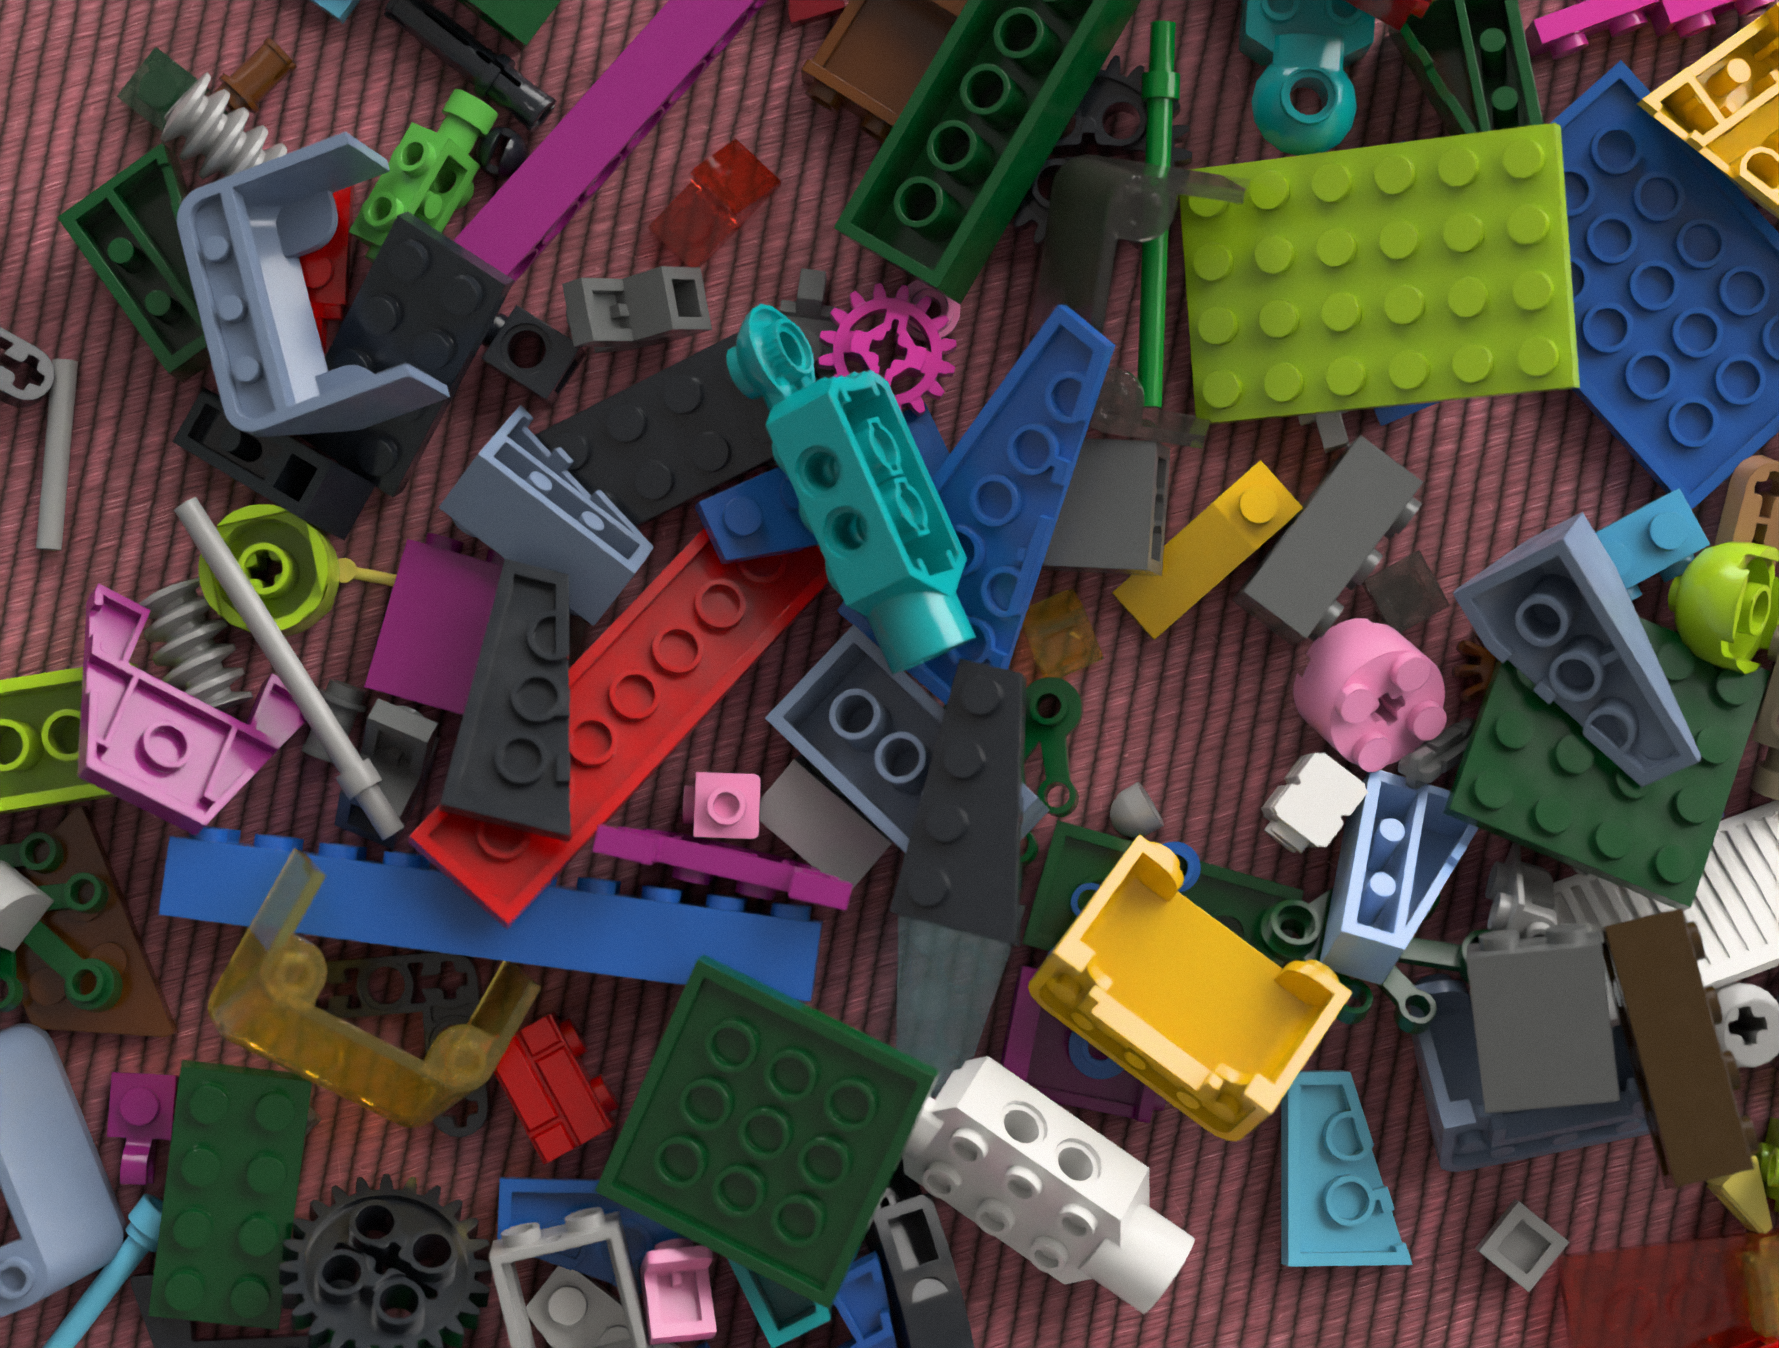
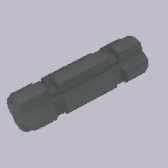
M1465 717L1458 723H1454L1446 728L1436 738L1416 748L1413 753L1410 752L1401 758L1398 763V772L1406 776V786L1419 789L1426 783H1431L1440 777L1441 773H1446L1462 761L1476 720Z

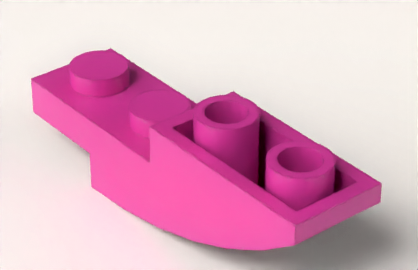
M1576 0L1577 4L1533 20L1524 32L1531 57L1550 51L1552 58L1558 59L1587 47L1589 43L1586 37L1609 29L1612 37L1622 36L1635 31L1648 23L1646 18L1648 14L1657 38L1677 31L1679 38L1685 39L1716 25L1714 17L1736 9L1739 17H1745L1775 4V0Z

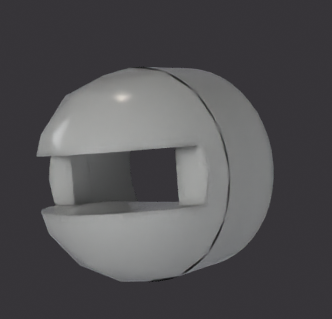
M1139 782L1121 791L1112 803L1110 810L1112 825L1124 836L1137 838L1138 835L1144 837L1164 826L1155 804Z

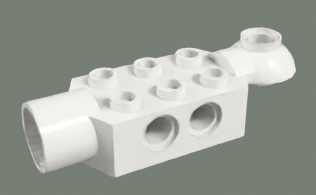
M989 1056L966 1060L962 1068L953 1070L935 1100L929 1096L902 1155L904 1174L922 1185L931 1195L942 1199L978 1224L983 1231L995 1236L1030 1260L1039 1270L1050 1274L1064 1285L1094 1279L1143 1314L1154 1306L1171 1284L1189 1255L1195 1241L1194 1237L1149 1207V1167Z

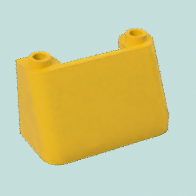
M1138 835L1032 977L1028 989L1035 1001L1048 1013L1201 1127L1217 1137L1235 1142L1245 1137L1273 1112L1352 994V991L1339 983V979L1332 969L1317 960L1309 959L1305 962L1294 960L1289 962L1283 969L1179 893L1178 890L1183 885L1184 876L1179 868L1180 862L1177 856L1164 845L1149 842L1141 835Z

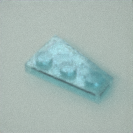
M1019 905V923L1021 922L1026 905ZM898 916L896 1049L941 1071L930 1094V1097H937L953 1070L962 1068L966 1060L974 1058L1012 945Z

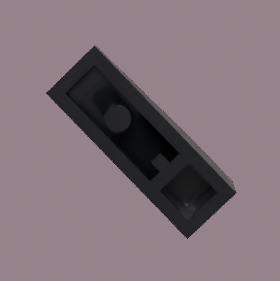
M205 387L202 388L172 441L297 517L342 540L346 539L376 486L290 435L258 437L234 427L225 416L220 396Z

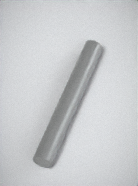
M52 359L55 378L49 392L36 549L62 551L78 361Z

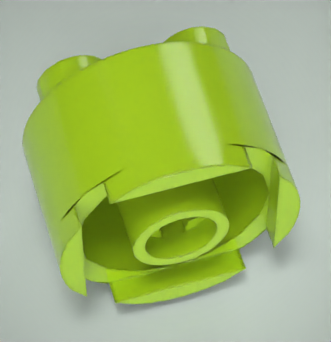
M257 504L240 508L228 514L217 525L216 529L284 637L307 630L332 609L339 586V562L331 541L319 527L297 517L282 507L270 504ZM201 554L198 565L199 581L208 604L228 623L241 630L250 632ZM268 557L282 564L283 567L282 573L275 575V584L273 586L258 579V572L267 568L266 558Z

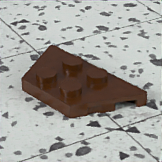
M77 807L66 816L50 835L59 840L63 846L64 858L61 865L55 871L47 874L35 872L27 867L21 868L18 872L36 886L67 883L73 875L82 872L90 873L106 883L109 891L108 901L99 912L84 914L74 909L45 912L40 920L82 959L95 958L114 966L121 975L123 989L118 1002L105 1012L92 1013L77 1008L66 997L64 991L65 979L22 941L16 949V975L23 987L22 1002L31 1024L41 1029L153 1037L174 1035L179 1031L88 807ZM44 842L33 854L36 864L42 863L48 858L50 848L47 842ZM86 883L79 889L78 900L80 904H86L93 898L95 889L92 883ZM93 972L86 974L80 982V990L83 995L90 994L97 985V978Z

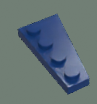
M924 402L925 412L920 417H917L910 409L902 412L932 479L949 456V452ZM780 467L699 501L695 505L698 516L722 565L799 552L805 548L819 546L815 535L806 528L800 517V501L788 474L784 473Z

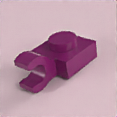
M112 1072L107 1137L126 1138L121 1159L120 1184L147 1185V1183H154L157 1139L171 1140L178 1092V1076L180 1075Z

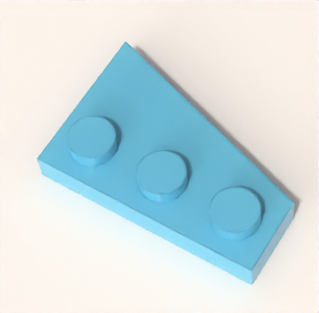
M1300 1070L1281 1098V1264L1288 1267L1413 1265L1406 1243L1401 1241L1392 1213V1210H1395L1388 1187L1383 1185L1372 1151L1374 1143L1351 1072Z

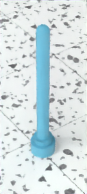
M147 1193L141 1197L128 1214V1218L131 1221L125 1229L128 1237L121 1245L117 1254L101 1270L42 1348H75L149 1251L157 1252L163 1207L161 1199Z

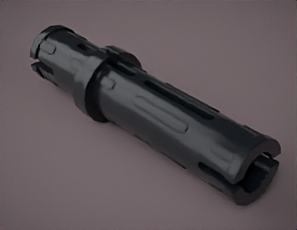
M389 0L385 7L386 12L384 16L407 31L434 55L465 77L475 86L474 93L483 101L493 100L532 133L540 128L555 108L554 104L557 100L547 95L515 69V61L504 53L498 56L428 0Z

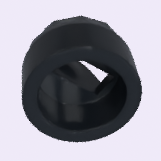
M496 127L490 129L486 137L479 139L476 147V157L480 167L489 177L496 180H508L528 158V149L523 138L516 131L507 127ZM500 138H510L499 167L490 164Z

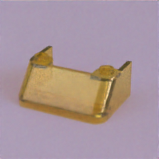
M294 848L210 996L208 1003L210 1020L219 1034L226 1040L400 1126L416 1128L427 1125L482 1086L491 1077L541 987L516 963L503 961L469 1022L449 1027L439 1034L424 1060L314 1006L313 1003L326 980V962L321 952L311 942L293 933L326 875L305 853Z

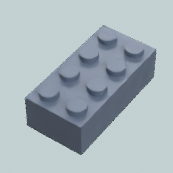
M853 624L765 719L906 853L945 709L904 671L892 675L881 649ZM1023 783V824H1021L1020 841L1050 810Z

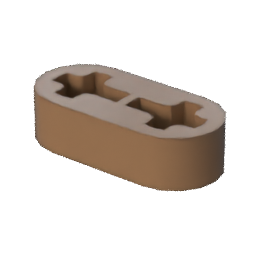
M1757 455L1743 460L1735 468L1730 479L1715 546L1731 541L1752 542L1754 540L1757 544L1772 546L1779 550L1778 461L1763 455ZM1772 480L1770 491H1761L1759 494L1754 493L1757 481ZM1773 561L1774 566L1777 565V561Z

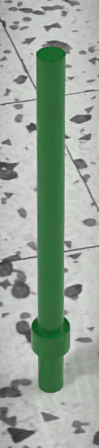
M1172 21L1150 22L1149 71L1142 73L1141 100L1147 102L1136 395V407L1162 408L1173 102L1180 100V74L1174 72L1176 23Z

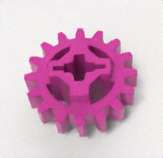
M882 283L875 284L872 300L867 302L856 291L850 293L849 302L852 311L849 314L837 308H833L830 312L831 320L838 327L837 332L821 331L819 342L833 349L832 353L818 358V368L825 370L834 369V377L840 375L845 377L850 374L844 357H848V360L858 362L863 371L872 370L879 374L880 367L877 366L879 357L874 352H870L869 349H880L884 340L888 339L890 329L895 328L896 333L893 341L896 343L895 353L903 356L904 360H893L890 369H886L884 379L891 386V384L905 376L923 377L912 389L894 395L901 412L903 407L908 406L917 417H920L925 412L924 402L921 397L926 394L933 399L940 400L945 392L941 385L935 381L936 377H952L955 371V366L943 361L942 355L955 351L957 347L956 340L940 339L939 333L947 326L949 319L946 315L933 319L929 318L927 312L932 299L928 296L919 300L916 305L908 302L909 289L906 285H901L895 298L886 297ZM886 313L884 323L868 332L860 330L851 331L863 319L875 314ZM908 319L916 324L924 334L929 351L914 344L906 330Z

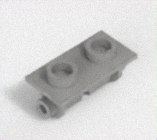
M1514 842L1505 863L1496 861L1489 874L1485 897L1493 900V904L1488 918V930L1518 931L1519 939L1545 937V929L1557 925L1556 911L1553 910L1555 906L1553 878L1546 869L1522 862L1520 845Z

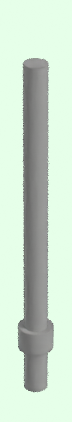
M197 497L178 506L174 512L336 766L340 775L335 779L349 801L356 798L382 841L405 828L378 785L383 780L369 758L362 760Z

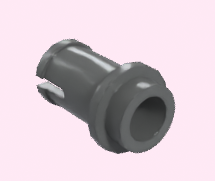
M330 678L326 689L319 688V692L349 737L358 712L366 711L367 705L362 703L366 692L351 684ZM311 728L307 741L303 744L302 751L333 763Z

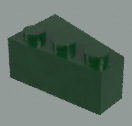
M1433 0L1422 19L1410 14L1400 31L1388 25L1390 38L1451 136L1544 124L1518 0Z

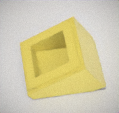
M1751 1155L1755 1169L1706 1181L1710 1191L1746 1229L1759 1234H1767L1773 1228L1756 1155Z

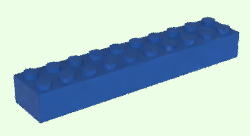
M205 826L197 836L189 833V836L169 837L158 915L686 985L697 959L704 954L795 1000L811 1002L814 994L823 920L810 919L812 909L810 906L774 902L771 904L770 913L748 911V898L710 893L707 894L706 905L683 902L685 892L683 889L647 885L642 886L641 896L620 894L621 881L583 876L578 877L577 887L556 885V877L506 930L439 869L430 868V861L422 854L384 851L383 862L366 860L368 847L319 842L318 853L303 851L304 839L272 834H255L254 844L239 843L241 830Z

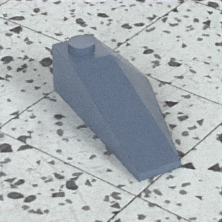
M1583 512L1527 539L1453 592L1454 597L1486 649L1502 663L1506 660L1511 662L1536 685L1533 689L1534 692L1548 704L1552 701L1556 702L1583 726V735L1641 787L1700 761L1701 754L1618 570Z

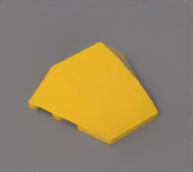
M1778 2L1760 17L1637 103L1638 106L1704 156L1740 190L1777 218H1779Z

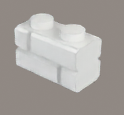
M1325 753L1302 755L1284 777L1287 785L1278 786L1262 806L1263 817L1270 821L1264 831L1292 853L1296 851L1302 853L1306 847H1327L1344 825L1341 816H1350L1368 793L1365 788L1366 784Z

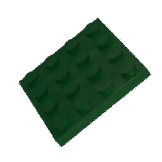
M1639 617L1701 754L1699 762L1641 787L1583 735V726L1556 702L1552 701L1548 704L1534 692L1533 689L1536 685L1511 662L1506 660L1502 663L1500 660H1497L1443 813L1675 909L1683 908V911L1691 908L1771 671L1758 667L1754 672L1743 674L1716 667L1697 657L1683 644L1679 633Z
M703 954L697 959L595 1192L830 1309L836 1301L941 1071Z

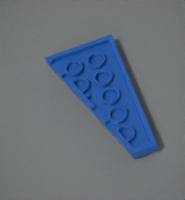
M1057 305L932 478L967 557L956 594L976 638L906 671L946 705L960 658L1008 670L1115 348V344L1067 305ZM843 601L837 612L860 629L880 648L867 617L847 607Z

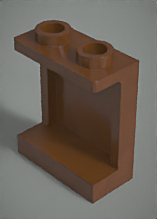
M850 0L812 60L807 59L801 69L802 82L809 86L805 92L806 95L833 113H838L840 108L843 107L862 119L859 125L861 130L883 144L968 0Z

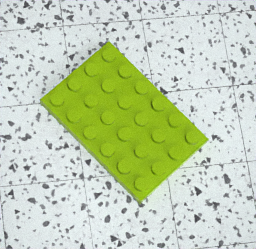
M1549 123L1178 171L1189 178L1188 187L1179 188L1196 424L1212 425L1580 388L1560 125Z

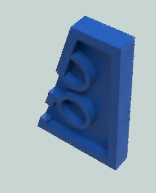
M499 1177L497 1240L502 1239V1231L524 1223H539L540 1230L566 1224L565 1217L567 1215L587 1208H603L604 1214L620 1211L639 1294H642L639 1269L646 1253L655 1250V1245L660 1242L672 1239H688L595 1192L600 1179ZM606 1240L535 1257L603 1280L617 1287Z

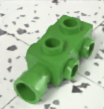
M454 89L441 111L446 117L437 132L413 122L411 123L388 163L390 172L380 176L349 230L353 236L369 248L365 255L368 261L374 262L398 215L408 211L442 233L455 209L462 208L470 201L474 193V183L472 180L480 165L468 154L478 137H486L496 121L498 113L492 107L463 90ZM455 182L453 188L448 191V188Z

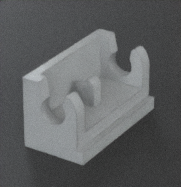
M802 753L790 763L760 799L759 821L811 866L820 869L822 873L838 877V880L852 883V889L893 843L876 824Z

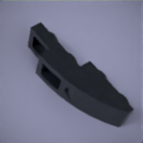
M901 1157L865 1235L870 1253L876 1250L881 1260L898 1348H974L962 1291L933 1199L929 1192L922 1194L919 1184L904 1174L903 1157Z

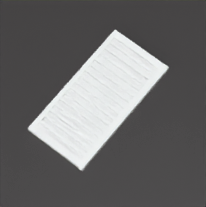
M1779 800L1720 821L1692 907L1683 911L1686 923L1696 922L1703 940L1705 958L1697 962L1704 987L1712 985L1714 989L1779 966ZM1578 873L1553 883L1555 899L1553 910L1556 911L1557 925L1584 924L1586 932L1599 931L1604 926L1675 910L1673 907L1590 873L1587 876ZM1605 972L1612 1028L1620 1025Z

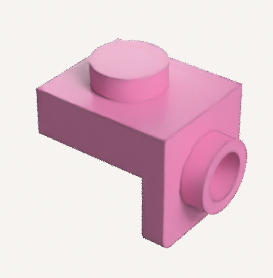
M696 772L695 786H684L683 824H694L693 837L756 838L759 834L760 777L756 774Z
M672 1239L656 1244L655 1250L646 1253L639 1269L649 1345L713 1339L717 1330L708 1271L713 1260L712 1250L704 1246H694L693 1241L690 1239Z

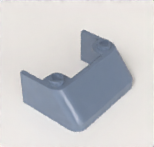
M347 132L199 187L185 197L178 210V231L226 418L234 427L253 436L268 437L357 431L450 398L447 385L407 363L376 375L358 365H345L328 371L299 257L323 248L334 236L338 225V212L333 197L334 192L390 172L387 159Z
M29 1023L15 1024L0 1030V1187L21 1237L0 1247V1318L27 1308L106 1266L115 1257L128 1236L125 1230L127 1227L125 1218L56 1046L45 1030Z

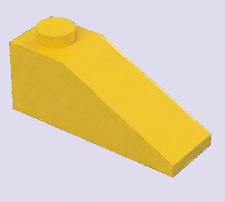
M1260 460L1164 545L1162 576L1131 575L1112 594L1147 634L1155 640L1300 512L1303 507Z

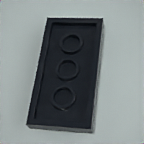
M407 211L398 215L325 356L328 371L345 365H358L376 375L407 363L447 385L450 398L361 430L299 434L298 436L354 473L375 484L377 488L392 498L402 493L515 280Z
M739 332L535 434L551 453L554 449L561 447L574 461L568 468V472L591 496L595 491L601 490L636 528L775 460L772 452L773 441L766 427L770 413L763 398L754 400L745 396L735 385L727 367V352L736 345Z

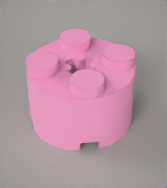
M1366 618L1346 620L1331 627L1323 637H1318L1307 651L1306 655L1311 660L1305 669L1303 677L1297 673L1294 682L1293 694L1297 710L1301 717L1334 749L1367 772L1379 771L1386 765L1399 761L1410 752L1413 753L1425 741L1432 740L1440 735L1444 729L1447 715L1443 709L1445 700L1443 677L1433 661L1393 627L1385 623H1372Z

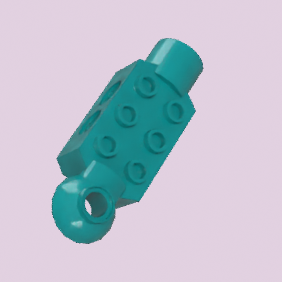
M1241 0L1238 51L1260 66H1267L1256 81L1251 100L1254 122L1266 141L1281 152L1296 156L1323 153L1341 143L1351 130L1357 111L1355 88L1343 68L1365 57L1374 42L1375 17L1344 0ZM1303 87L1312 89L1321 99L1322 110L1312 115L1298 112L1291 103L1290 92Z
M759 304L744 318L737 336L736 345L727 352V367L735 385L745 396L754 400L762 397L770 413L766 427L773 441L772 452L774 459L780 469L788 474L800 501V517L806 528L817 539L826 560V574L832 587L842 595L847 607L867 617L892 675L923 664L972 641L976 636L956 594L967 557L888 381L872 370L863 371L859 374L853 372L845 377L841 375L838 377L833 376L829 379L824 377L816 381L814 354L805 334L794 322L773 306Z

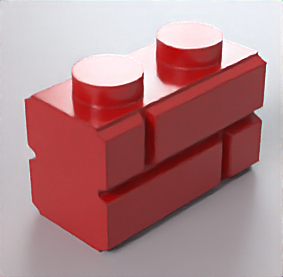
M554 1011L482 1051L544 1165L607 1131L616 1124L610 1113L619 1108L618 1102L602 1074L591 1079L579 1057L588 1052V1047L571 1018L560 1022Z

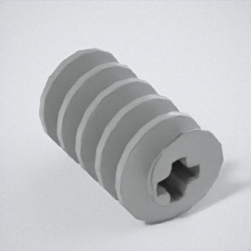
M208 72L203 74L164 116L167 123L160 140L165 144L183 135L186 141L179 158L186 161L202 153L205 156V160L198 174L202 179L220 171L225 175V178L287 153V147L283 143L276 144L266 150L262 149L268 135V129L264 125L257 126L247 132L243 131L249 117V111L245 107L228 114L224 113L230 99V93L226 89L207 97L204 95L211 80V75Z
M199 578L168 586L149 595L139 604L151 610L148 618L158 620L145 630L144 637L148 642L167 643L154 653L152 657L153 662L157 666H175L172 671L162 678V681L179 690H183L185 693L220 711L254 698L251 691H232L230 685L243 676L245 672L243 667H223L221 661L237 649L235 644L214 642L213 637L226 628L228 624L226 620L206 619L204 613L212 607L208 604L204 595H197L196 589L201 586Z
M1733 982L1715 989L1723 1016L1722 1024L1715 1025L1722 1051L1730 1050L1732 1052L1737 1067H1757L1770 1062L1779 1054V1003L1768 991L1753 984ZM1736 1020V1023L1728 1025V1022H1734Z

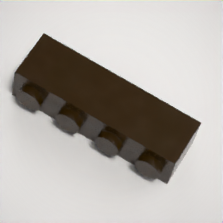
M1683 908L1604 926L1599 930L1604 968L1664 1189L1677 1188L1755 1169L1751 1155L1759 1153L1758 1139L1750 1117L1748 1115L1740 1116L1733 1090L1740 1089L1741 1087L1739 1070L1730 1050L1722 1051L1715 1025L1722 1024L1723 1022L1722 1010L1714 987L1712 985L1704 987L1697 961L1704 960L1705 951L1696 922L1686 923Z

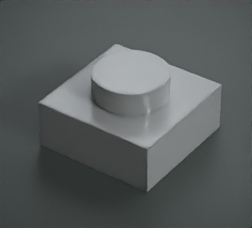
M1514 1199L1475 1249L1522 1288L1530 1292L1568 1245L1569 1241L1520 1201Z

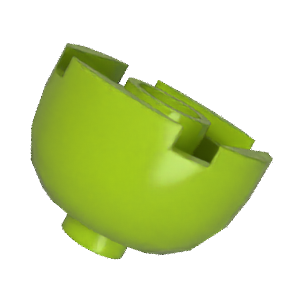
M1734 541L1704 549L1687 565L1683 575L1681 574L1673 579L1668 594L1669 610L1674 612L1675 625L1683 644L1701 660L1721 669H1729L1743 674L1754 672L1761 666V663L1751 662V659L1755 656L1758 648L1769 650L1773 634L1779 625V577H1775V566L1773 561L1779 562V550L1775 547L1752 542Z

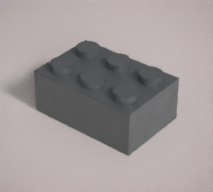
M1360 435L1343 450L1302 505L1303 509L1292 518L1232 598V601L1290 645L1299 643L1307 639V637L1312 641L1318 636L1320 638L1323 637L1344 609V606L1336 601L1337 597L1345 587L1352 591L1356 585L1360 586L1367 579L1383 557L1380 552L1374 549L1383 536L1390 540L1395 533L1400 534L1422 505L1413 496L1423 484V481Z

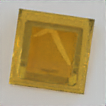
M1066 590L1028 607L1021 630L1043 678H1062L1104 659L1085 608L1074 590Z

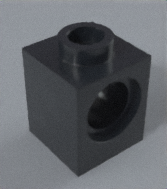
M518 305L514 307L509 317L500 313L494 319L481 343L482 346L487 348L482 359L488 367L553 407L586 356L582 347H574L573 340ZM530 337L542 340L545 343L546 352L543 360L537 366L525 369L514 364L513 350L521 340Z

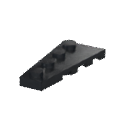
M505 559L439 811L569 842L571 837L569 574Z

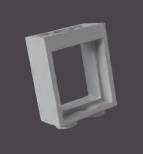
M587 1208L567 1215L565 1217L566 1224L540 1230L539 1223H524L502 1231V1239L493 1241L489 1259L511 1348H536L515 1262L605 1240L607 1241L630 1339L593 1348H653L648 1342L646 1318L620 1211L604 1214L603 1208Z

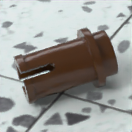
M267 38L263 41L264 44L232 75L228 76L223 73L219 77L222 84L214 92L226 89L230 93L227 107L231 111L245 107L255 115L259 112L256 104L284 77L297 68L292 59L272 39Z

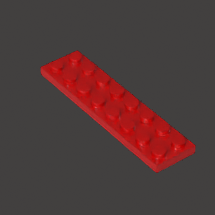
M703 528L569 668L571 837L569 842L439 811L440 805L409 836L408 842L507 930L596 835L598 825H605L830 584L825 569L826 560L820 546L805 548L799 552L722 565L705 528Z

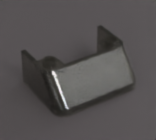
M1090 154L1078 155L1069 159L1058 170L1053 180L1029 344L1057 305H1067L1102 334L1117 238L1148 241L1162 235L1174 219L1178 194L1243 204L1249 193L1251 180ZM1108 366L1089 427L1109 434L1203 449L1210 431L1211 420L1198 418L1193 415L1144 408L1145 394L1139 380L1125 369Z

